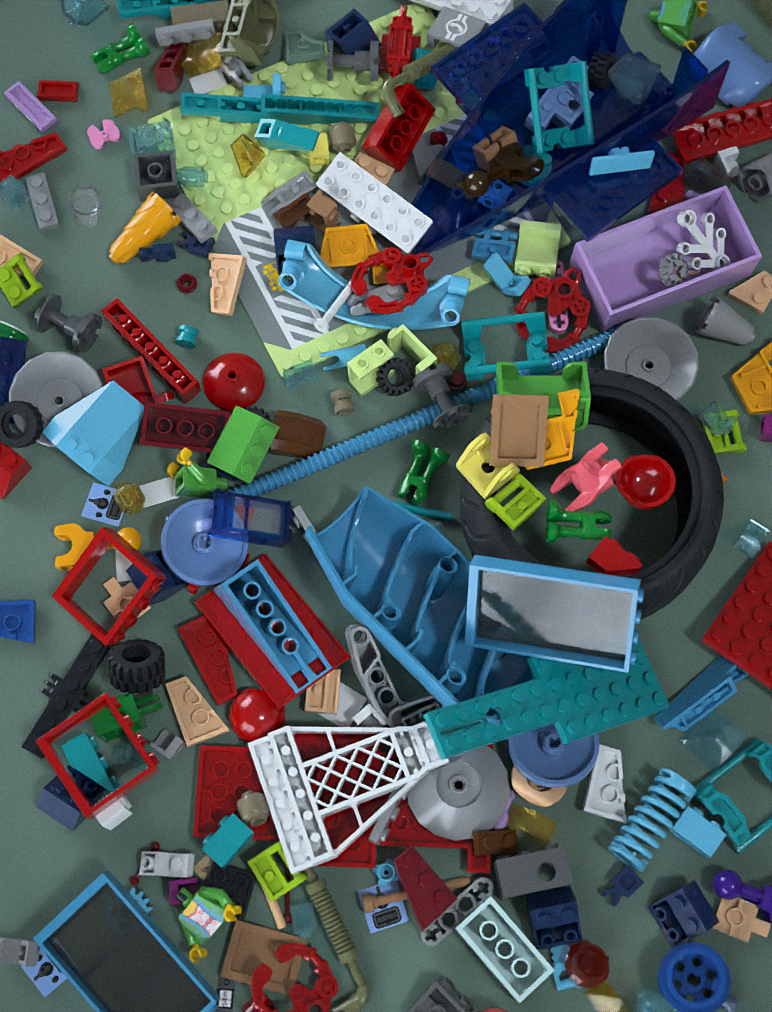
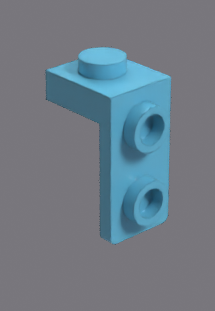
M273 74V85H244L243 97L261 98V94H286V82H282L281 74Z
M494 252L483 265L485 271L504 295L520 296L531 283L528 276L514 275L498 253Z

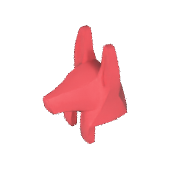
M603 442L588 451L577 464L562 472L550 488L552 494L557 493L570 484H573L580 492L577 499L565 510H582L592 504L600 493L616 485V474L622 466L616 458L612 461L601 458L609 451Z

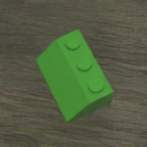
M235 406L206 463L242 482L251 484L280 427L259 415Z

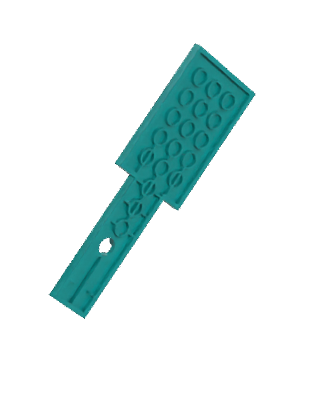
M626 629L582 641L580 648L623 655ZM638 637V643L633 644V650L637 651L635 664H630L629 672L530 657L527 659V662L535 680L433 710L423 716L442 761L551 724H555L561 741L565 745L659 713L667 709L669 703ZM489 709L499 713L501 721L498 726L495 723L488 722L486 713Z

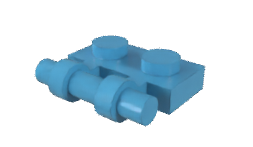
M486 227V229L478 228L477 236L484 238H475L472 259L487 261L495 252L499 254L505 263L512 264L516 243L510 240H518V232H511L510 229H504V231L493 230L492 227Z

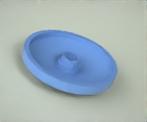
M197 499L181 505L169 516L162 529L160 545L166 565L178 578L193 585L211 586L227 580L239 570L247 554L248 536L241 518L229 506L216 500Z
M551 724L509 738L508 748L512 762L524 777L541 786L561 788L578 783L591 772L599 754V736L597 733L563 745L555 724Z

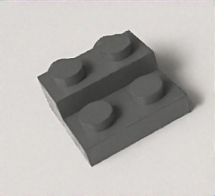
M440 976L407 1012H474V1010L472 1009L473 1003L465 995L461 997L455 991L456 986L449 978L443 979Z

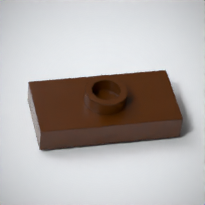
M306 192L274 214V218L282 228L295 227L311 216L309 213L310 208L307 206V203L311 200L310 196Z

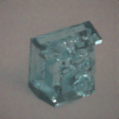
M163 117L161 122L128 128L133 158L134 154L174 150L175 159H177L172 123L167 118Z

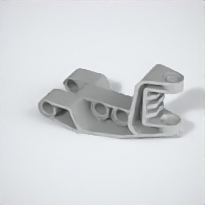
M356 624L349 625L345 629L344 636L349 655L351 656L350 660L353 671L370 704L384 719L389 728L407 726L405 720L408 719L409 722L413 723L415 722V715L421 719L424 717L422 712L432 711L431 707L434 710L444 707L430 692L401 700L380 659V652L369 630ZM359 630L361 633L360 638L354 640V634ZM374 670H380L382 673V678L378 682L371 680V674ZM385 690H389L392 695L388 702H382L380 698L381 693ZM421 703V704H419V705H417V706H415V707H413V708H411V709H409V710H407V711L401 713V711H403V710H405V709H407V708H409V707H411V706H413V705H415V704Z

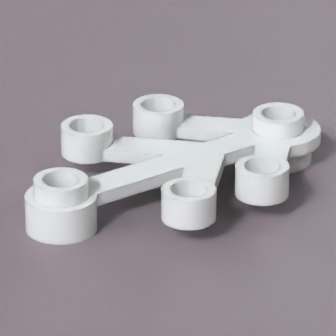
M693 210L681 211L677 216L678 224L682 227H687L699 244L681 242L677 245V253L679 255L706 253L710 257L709 260L692 257L688 261V267L691 270L712 268L715 271L730 265L729 257L724 254L726 230L724 228L713 229V223L715 222L714 214H702L701 223L705 225V235H703L695 224L697 219ZM713 239L716 240V251L713 248Z

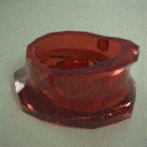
M582 941L571 945L564 965L570 979L577 986L594 988L606 981L610 972L609 957L606 956L599 946L589 941Z

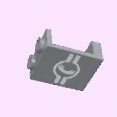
M443 6L427 33V47L435 49L440 40L466 50V61L470 62L472 57L478 54L481 42H484L487 38L486 21Z

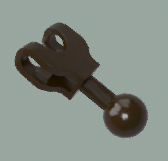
M513 142L501 149V155L495 159L494 169L487 173L479 170L470 172L465 177L464 188L470 196L481 197L488 192L490 183L498 179H502L507 184L513 181H529L542 173L544 161L536 155L524 157V146L518 142Z

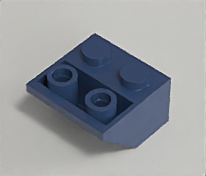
M352 9L326 31V43L328 40H334V53L355 55V51H370L371 41H379L368 20L356 9Z
M314 225L274 229L273 236L278 275H281L283 264L286 260L284 252L288 239L311 244L316 250Z
M161 550L143 555L167 576L160 586L161 589L150 599V605L165 601L188 586L189 583L178 578L169 569L164 561ZM133 563L126 570L139 590L148 577Z
M68 765V770L91 805L95 806L104 793L105 788ZM58 775L43 787L36 807L73 832L86 818Z
M695 880L648 906L672 949L708 931L720 922Z
M571 886L525 895L528 916L537 950L582 941L578 906Z

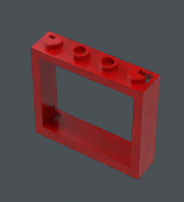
M101 527L52 597L105 646H117L120 640H124L128 629L136 624L138 621L137 617L141 611L150 605V599L161 589L160 586L167 576L113 528ZM110 544H112L148 578L109 632H107L71 598Z
M106 692L36 740V743L85 818L89 820L160 771L157 766L159 760L153 751L147 752L144 747L147 742L140 732L135 734L131 728L134 726L128 714L122 715L119 710L122 705L115 695L110 697ZM108 706L148 765V768L95 806H92L52 744Z

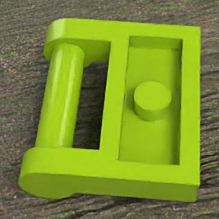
M23 253L15 255L12 260L0 267V287L14 308H17L44 289L41 282L36 280L25 262L26 258ZM17 266L20 267L31 286L29 289H27L15 269Z
M738 410L702 414L703 430L712 444L715 455L747 451L738 422ZM725 420L730 421L735 444H730Z
M517 473L506 487L493 498L489 497L485 501V505L514 531L546 502V498L527 479ZM518 487L523 489L504 507L500 505Z
M280 841L248 861L249 866L271 902L307 879L305 873L300 871L293 874L294 879L288 882L272 856L273 853L278 851L290 871Z

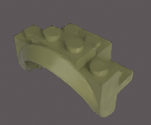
M231 0L218 49L220 56H239L246 66H262L265 54H269L270 48L279 34L278 0Z

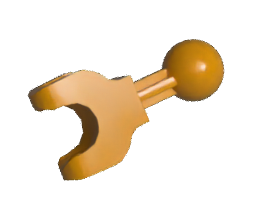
M75 523L56 526L54 528V535L60 540L72 541V548L67 554L55 558V568L61 571H70L95 537V532H86ZM126 527L117 532L137 551L141 548L142 537L136 529ZM110 544L107 550L116 548L112 544Z

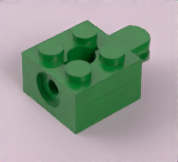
M122 694L116 697L122 705L119 708L122 715L128 714L133 721L134 726L131 728L134 732L148 727L144 716L163 709L162 703H156L160 700L158 694L140 700L129 694ZM108 706L91 717L97 736L105 743L127 735Z

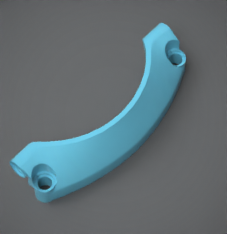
M287 240L284 252L286 260L278 279L280 287L303 302L326 313L349 281L334 272L311 244ZM447 274L429 285L427 293L421 296L413 306L409 305L404 308L402 313L378 314L372 312L353 316L350 313L352 306H349L345 301L334 317L362 326L389 330L395 327L399 328L402 324L409 330L453 326L459 322L470 279ZM286 275L291 276L293 280L288 279ZM447 311H453L456 315H450Z

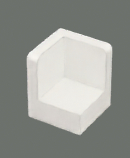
M737 146L718 151L714 160L723 182L737 178L740 172L736 162L739 155Z
M370 704L352 718L358 727H387V723Z

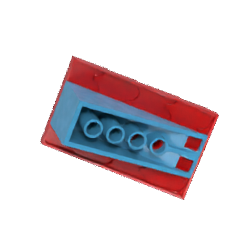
M266 553L194 602L278 709L351 657Z

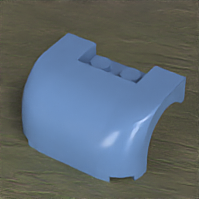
M735 22L722 25L711 32L700 44L689 61L693 65L691 70L727 106L731 103L736 107H743L752 102L766 87L772 84V62L766 63L762 56L757 55L752 50V46L749 43L744 42L748 34Z

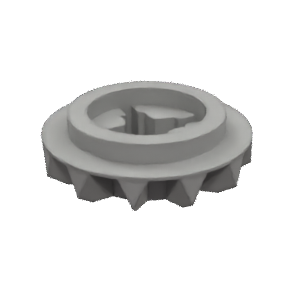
M671 253L661 260L659 276L665 285L674 287L688 279L686 277L689 271L686 265L688 261L683 259V255ZM674 267H678L676 274H670Z

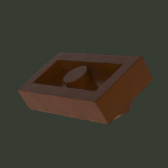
M516 830L473 832L475 856L518 853Z

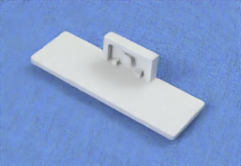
M342 153L336 156L316 183L319 188L351 212L350 217L357 223L362 221L367 224L373 235L377 232L379 235L385 236L407 254L413 250L433 224L429 217Z

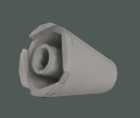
M772 154L745 165L738 174V182L743 192L747 191L751 194L749 197L753 200L765 201L772 195Z
M713 296L710 299L713 301L711 306L706 305L696 323L699 329H695V332L743 346L747 343L750 344L756 335L754 332L755 328L720 297Z

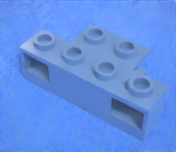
M572 56L570 60L567 62V64L582 61H580L575 56ZM565 81L561 86L551 87L546 90L539 100L542 131L545 130L550 122L559 128H571L583 112L579 82ZM589 90L590 99L594 93ZM531 111L524 122V126L534 132Z

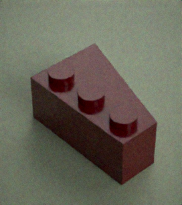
M413 845L407 846L392 860L419 930L424 931L458 899Z

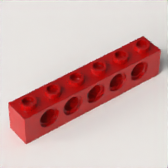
M118 298L101 310L106 322L139 356H143L144 361L185 404L201 392L198 380Z

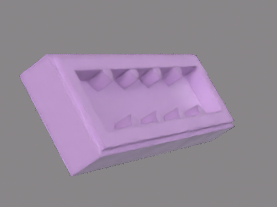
M20 81L4 92L5 96L42 133L57 122V118Z

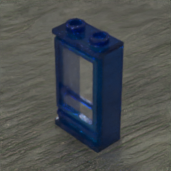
M215 489L211 494L210 499L213 500V507L210 510L209 518L212 519V523L207 532V537L283 548L291 540L292 529H289V522H291L293 517V511L290 509L291 501L286 502L221 491V489Z

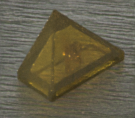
M241 134L231 144L241 176L246 179L259 166L266 154L246 134Z
M602 979L585 992L598 1012H628L622 999L605 979Z

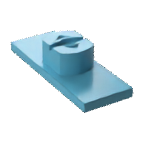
M621 147V149L613 148L608 153V156L592 158L589 174L598 175L647 169L651 167L655 152L651 150L630 153L628 147Z

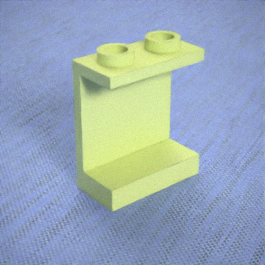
M521 220L514 273L525 276L555 277L561 224Z
M404 324L399 328H393L389 332L387 346L394 354L403 346L419 362L416 365V376L427 368L431 371L437 369V357Z
M382 339L347 363L349 383L360 397H363L379 385L375 379L377 378L376 371L379 370L378 367L394 356ZM393 369L389 372L388 378L394 375Z

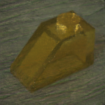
M514 804L506 826L547 845L558 822L537 811Z

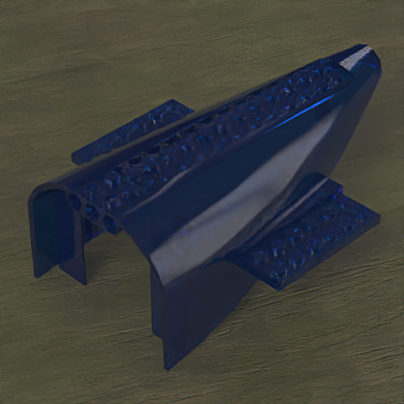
M563 0L544 22L524 2L431 66L430 71L456 98L455 103L467 115V118L445 147L411 202V205L433 221V224L411 252L414 255L424 252L431 254L495 227L544 203H547L559 217L563 215L577 232L589 242L683 173L684 169L659 142L714 108L731 62L727 59L714 70L707 73L709 69L685 46L672 84L642 52L638 51L634 54L627 45L620 30L628 0ZM597 51L614 53L617 56L618 62L616 65L618 67L615 70L617 73L614 75L615 80L609 89L593 88L588 84L589 90L594 93L590 99L595 144L558 149V146L555 144L553 150L546 151L552 157L551 175L533 186H526L518 181L507 184L502 179H498L513 188L506 202L493 210L478 202L479 197L464 196V190L458 187L457 183L464 182L465 177L472 171L479 170L487 173V171L478 167L472 148L484 138H488L491 146L489 135L501 126L515 131L519 144L522 146H533L532 137L535 134L524 126L527 116L532 111L529 87H526L524 70L544 67V70L548 72L550 66L567 64L572 56H575L580 61H586V65L589 66V63L592 62V56ZM548 88L538 89L539 100ZM583 112L571 126L570 130H575L585 125ZM550 122L548 126L545 128V130L556 129L559 127ZM621 147H628L630 153L651 150L655 152L650 168L598 175L589 174L592 158L608 156V153L613 148L621 149Z

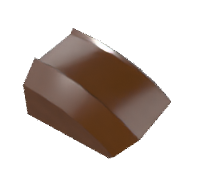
M276 411L274 424L280 428L271 443L272 455L307 459L309 455L312 457L314 453L319 454V451L323 449L326 430L322 420L289 411Z

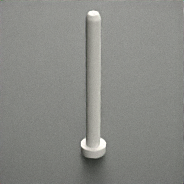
M351 280L322 319L318 318L315 321L314 326L318 331L325 333L329 329L328 323L352 293Z

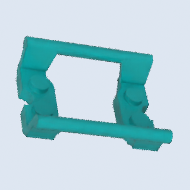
M586 61L550 66L548 72L544 70V67L524 70L526 87H529L535 134L532 137L533 152L543 153L553 150L555 144L558 146V149L595 144ZM565 81L580 82L585 125L575 130L563 127L542 131L538 89L561 86Z
M544 311L461 320L465 358L470 359L465 362L464 367L466 381L483 379L484 374L496 373L497 364L486 365L485 347L480 342L482 326L525 322L530 334L526 341L528 361L511 363L516 364L518 370L532 369L533 374L550 372L549 354L543 352L548 349Z
M758 737L694 787L696 793L693 799L701 801L712 816L720 815L723 818L724 824L722 828L734 842L733 849L738 855L772 828V816L750 833L744 815L726 794L719 793L712 785L745 758L755 756L759 760L761 771L772 783V745L767 741H761Z

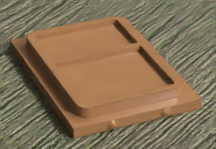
M493 394L489 466H508L514 463L516 466L544 467L549 396Z
M237 920L235 921L230 943L227 947L220 976L251 985L253 971L261 963H264L272 969L273 973L271 979L263 988L289 995L290 987L298 981L303 957L295 955L289 962L279 963L273 952L285 943L306 945L308 939Z

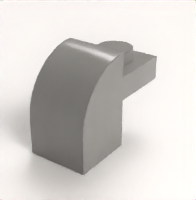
M0 937V963L29 967L36 966L40 953L39 945L36 941Z

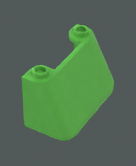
M497 362V394L549 396L547 419L562 416L558 393L578 388L580 395L574 431H581L587 426L591 394L586 362L567 364L563 369L562 376H519L516 364Z

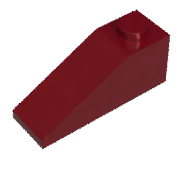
M183 42L166 46L154 68L159 91H178L183 81L189 43Z

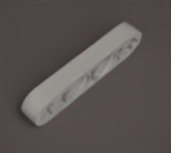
M485 877L474 881L457 897L458 900L436 919L440 927L446 930V932L442 935L441 931H439L435 935L437 938L435 942L433 940L427 941L425 939L427 936L425 931L427 929L433 931L437 927L432 923L424 931H421L423 943L427 946H435L491 896L494 889L492 882ZM479 882L481 884L487 883L489 885L487 887L488 894L482 892L478 895L477 898L481 900L477 903L474 896L468 893V891L472 889L473 893H475L479 889L477 885ZM463 897H468L472 901V908L468 911L462 910L459 906V901ZM445 913H452L454 915L455 923L452 926L448 927L442 923V916Z

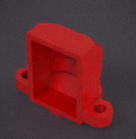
M142 355L102 368L107 384L114 380L143 405H145V402L163 403L174 399L172 390L159 394L155 393Z

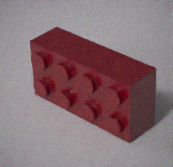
M145 402L140 444L175 449L188 448L191 451L212 453L232 412Z

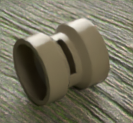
M338 389L330 394L331 401L335 404L334 412L336 416H346L355 411L354 403L351 402L352 395L350 389Z

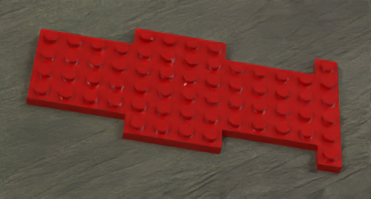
M296 733L294 735L303 763L332 752L327 734ZM332 734V738L338 750L377 734ZM379 744L375 754L387 758L389 753H380ZM493 744L487 745L493 750ZM200 745L193 830L194 838H206L211 832L215 834L220 828L218 824L226 815L231 816L234 814L241 820L237 810V802L242 798L243 793L254 791L265 796L249 747ZM374 745L365 749L372 752ZM358 751L354 762L365 767L370 755ZM352 753V754H349V755H347V756H344V758L350 760L351 757H352V755H353V753ZM393 753L390 760L400 764L397 753ZM373 757L369 769L380 773L384 761ZM337 759L332 770L343 775L348 763ZM331 762L323 764L322 766L329 768ZM388 764L383 775L394 780L399 768ZM352 765L347 777L358 782L363 770ZM316 767L311 779L322 783L327 771ZM402 771L400 776L406 778L404 772ZM366 772L362 784L373 788L377 776ZM330 774L325 785L336 790L341 778ZM381 778L377 788L390 784L391 782H388ZM345 780L340 792L351 797L356 785ZM458 781L454 783V787L459 790L462 789L463 784ZM310 782L314 795L316 796L320 786ZM359 787L356 796L367 793L369 791L362 787ZM323 788L318 800L329 805L334 793ZM391 792L358 805V811L363 823L386 804ZM338 795L334 805L348 799ZM406 797L405 800L401 799L398 805L400 812L395 821H390L387 827L390 829L385 842L381 841L379 846L407 847L413 845V847L467 849V873L490 874L491 855L475 856L473 838L454 841L434 835L418 822L408 805V798ZM318 804L319 810L326 808ZM353 808L342 810L324 818V824L333 849H337L360 828ZM271 812L264 824L257 827L246 825L255 833L250 840L280 841ZM377 820L339 856L316 866L375 869L376 844L370 842L369 837Z

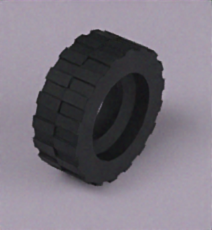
M11 401L0 406L1 443L11 448H22L33 445L37 439H40L44 429V420H42V414L36 406L25 401ZM15 414L24 415L28 421V428L21 435L14 434L9 428V420Z

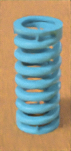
M661 768L658 773L661 776L654 778V785L649 786L647 789L648 795L642 796L640 799L641 805L635 806L633 810L635 815L628 816V825L620 828L622 836H615L608 846V850L614 856L638 872H643L648 862L645 859L640 860L635 856L637 853H630L624 845L635 849L647 859H652L653 854L647 848L640 845L631 835L642 839L654 849L660 847L659 842L643 832L638 825L647 828L661 839L667 837L666 832L650 822L644 814L654 818L668 829L673 827V823L657 812L650 804L659 807L674 819L680 817V813L662 801L657 794L664 796L677 807L685 809L687 803L684 800L689 802L696 793V789L687 780L667 768ZM671 787L674 788L677 792L683 795L684 798L681 799L679 796L670 792L668 789H670Z

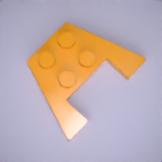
M367 224L328 227L325 230L320 257L331 269L357 266V263L360 261H366L371 254H376L379 251ZM383 264L377 268L373 265L374 286L387 284V268Z
M772 341L730 378L749 415L772 413V367L769 364L772 361Z
M578 388L558 393L562 416L547 419L544 466L572 459L574 429L580 395ZM526 467L527 470L534 469V468H538V467Z

